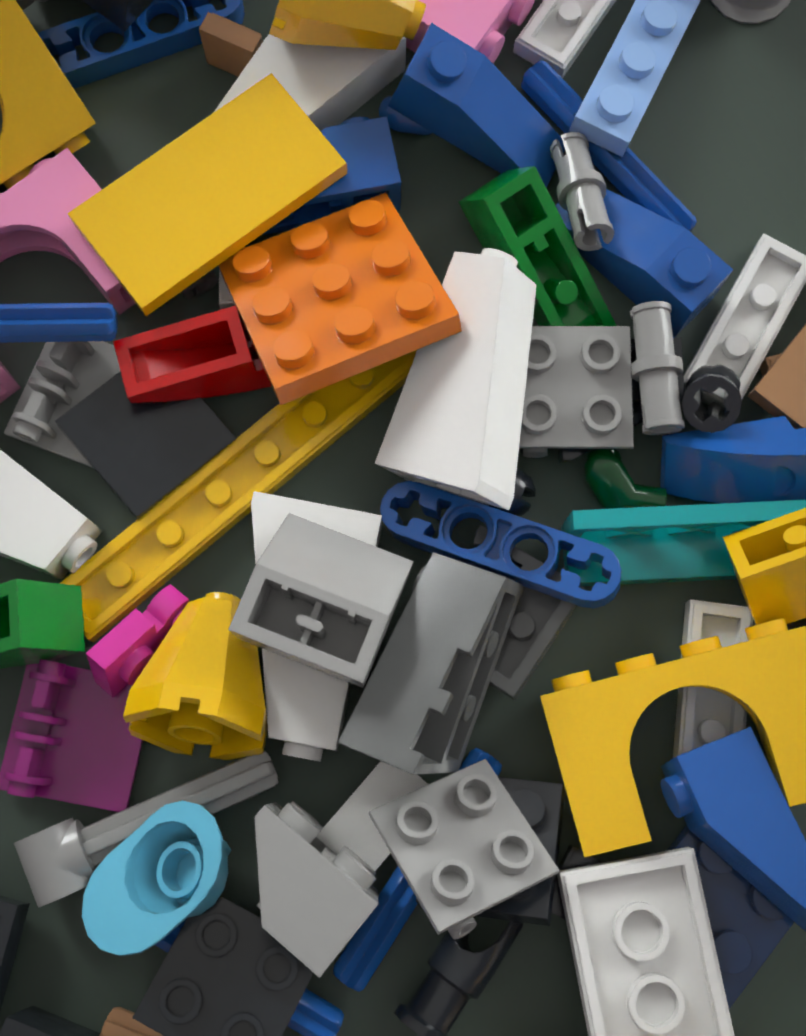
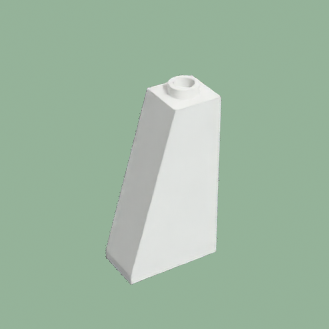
M268 34L215 111L272 73L320 131L329 126L339 125L405 71L406 38L402 37L396 50L292 44Z
M484 248L481 254L455 251L442 286L459 313L462 332L417 350L375 464L408 481L420 482L464 498L509 510L515 490L537 285L517 268L518 261L503 251L493 248Z
M0 450V556L61 580L69 571L75 573L95 553L98 545L95 539L101 534L102 530Z
M256 491L253 492L251 511L255 564L289 513L378 547L382 529V515ZM262 648L269 738L284 741L283 755L321 762L323 749L338 752V741L341 737L351 683Z

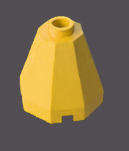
M279 0L269 34L292 44L396 50L402 37L413 41L423 18L426 3L419 0Z
M210 592L205 597L186 604L129 690L123 718L126 723L130 722L128 729L132 736L170 752L185 755L193 754L194 744L212 745L209 758L232 760L263 754L268 724L258 648L253 644L238 639L228 630L241 599L224 592Z

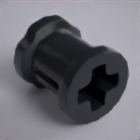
M705 365L691 374L686 383V391L682 401L684 417L691 426L703 432L714 433L725 430L734 424L740 414L742 404L740 394L741 383L735 372L724 365ZM719 387L725 390L723 407L716 402H712L707 407L700 405L701 388L709 393L716 391Z

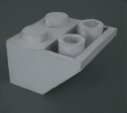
M289 513L256 563L228 630L240 640L364 688L414 561Z
M294 801L288 802L284 808L277 802L266 804L255 816L261 925L263 929L320 978L377 907L378 890L372 886L376 880L374 876L376 872L348 847L344 846L338 855L317 838V835L324 827Z

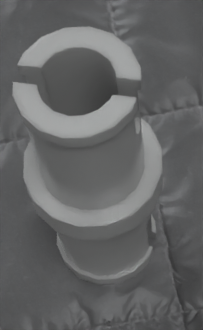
M579 132L565 133L561 135L566 155H563L561 144L557 139L550 146V154L554 160L559 178V184L556 188L557 198L561 207L568 211L574 233V243L577 248L583 251L598 250L602 248L597 229H600L603 241L606 244L610 243L614 237V229L609 221L603 200L606 195L605 181L601 173L594 169L589 152V143L585 135Z
M664 301L641 303L630 310L637 359L631 364L632 379L639 381L643 417L642 433L646 435L672 434L685 428L684 421L682 420L678 376L683 373L682 358L675 355L670 314L672 312L671 304Z

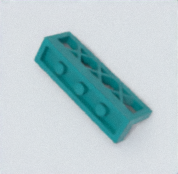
M806 500L572 510L561 525V531L601 544L610 549L619 559L622 570L621 584L737 579L723 537L806 508ZM563 549L564 569L579 575L581 586H594L596 582L608 583L609 579L602 576V564L591 562L587 570H580L567 565L566 556L570 551Z

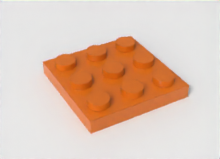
M386 192L254 245L244 247L218 265L222 278L238 309L242 322L280 405L462 332L458 311Z

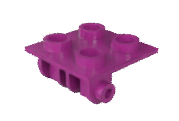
M42 659L37 664L26 665L0 770V790H5L7 794L27 798L37 796L116 812L127 809L143 740L130 734L128 729L130 722L126 723L123 718L129 690L133 685L127 684L112 698L95 683L91 670Z

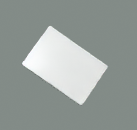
M684 847L559 871L557 877L588 1036H735L694 848Z

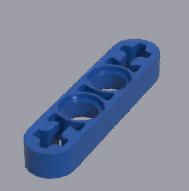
M154 0L126 31H123L100 13L95 12L41 31L38 35L51 55H58L61 64L59 67L75 89L202 44L199 27L208 12L215 13L241 25L245 16L243 0H220L223 5H226V8L217 11L210 4L209 1L211 0ZM192 6L197 20L189 21L186 7ZM159 14H173L179 19L178 25L168 33H155L148 28L149 22ZM114 32L124 37L123 44L114 52L103 53L94 49L95 41L104 33ZM82 45L87 57L86 59L80 60L75 46Z
M405 481L397 483L382 498L380 507L382 521L391 535L404 544L429 553L434 552L507 577L524 587L580 607L591 609L603 607L614 600L620 590L622 570L619 559L610 549L601 544L420 482ZM414 500H419L422 512L426 516L440 520L438 538H432L435 530L431 522L412 518L408 526H403V521L398 512H396L399 506L409 508ZM446 508L447 511L441 518V509ZM467 518H475L484 522L488 529L483 543L472 549L458 547L451 538L456 524ZM529 538L539 540L548 549V558L545 563L538 569L531 571L522 570L511 561V553L515 545ZM560 549L570 551L566 556L567 565L577 569L587 570L591 562L602 564V576L609 579L608 583L596 582L591 591L581 589L580 576L565 569H561L560 582L550 580L558 569Z

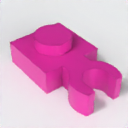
M171 584L166 586L152 599L143 613L137 609L133 610L87 651L86 656L95 683L112 698L127 684L133 685L189 602V599Z

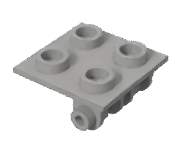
M532 326L519 448H523V456L528 458L545 457L548 455L547 448L633 449L630 326Z
M104 341L46 342L4 434L93 468L58 428L55 420L120 372L114 345Z
M486 759L369 811L371 820L438 935L447 930L454 940L467 935L477 926L473 918L474 916L559 873L558 867Z

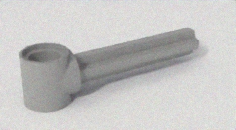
M264 750L263 754L243 757L86 827L83 826L80 820L70 818L15 842L16 851L38 908L87 887L93 871L104 858L164 805L183 800L202 805L213 815L276 787L279 783L278 774L271 757Z

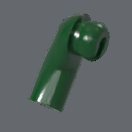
M593 449L589 452L584 466L585 480L603 508L666 506V489L634 484L616 449Z

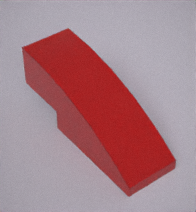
M236 305L113 341L126 395L130 403L208 398L272 386Z

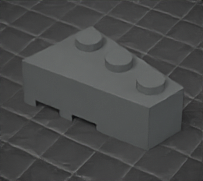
M433 552L427 565L419 571L415 579L412 595L338 743L412 775L455 773L459 771L524 586L507 577Z

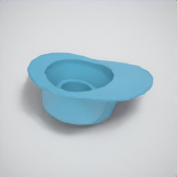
M183 800L166 804L153 813L136 831L104 858L90 877L83 894L82 919L87 936L100 950L118 956L142 953L163 940L186 918L201 915L216 903L226 885L229 874L228 855L231 852V848L223 840L215 817L199 804Z

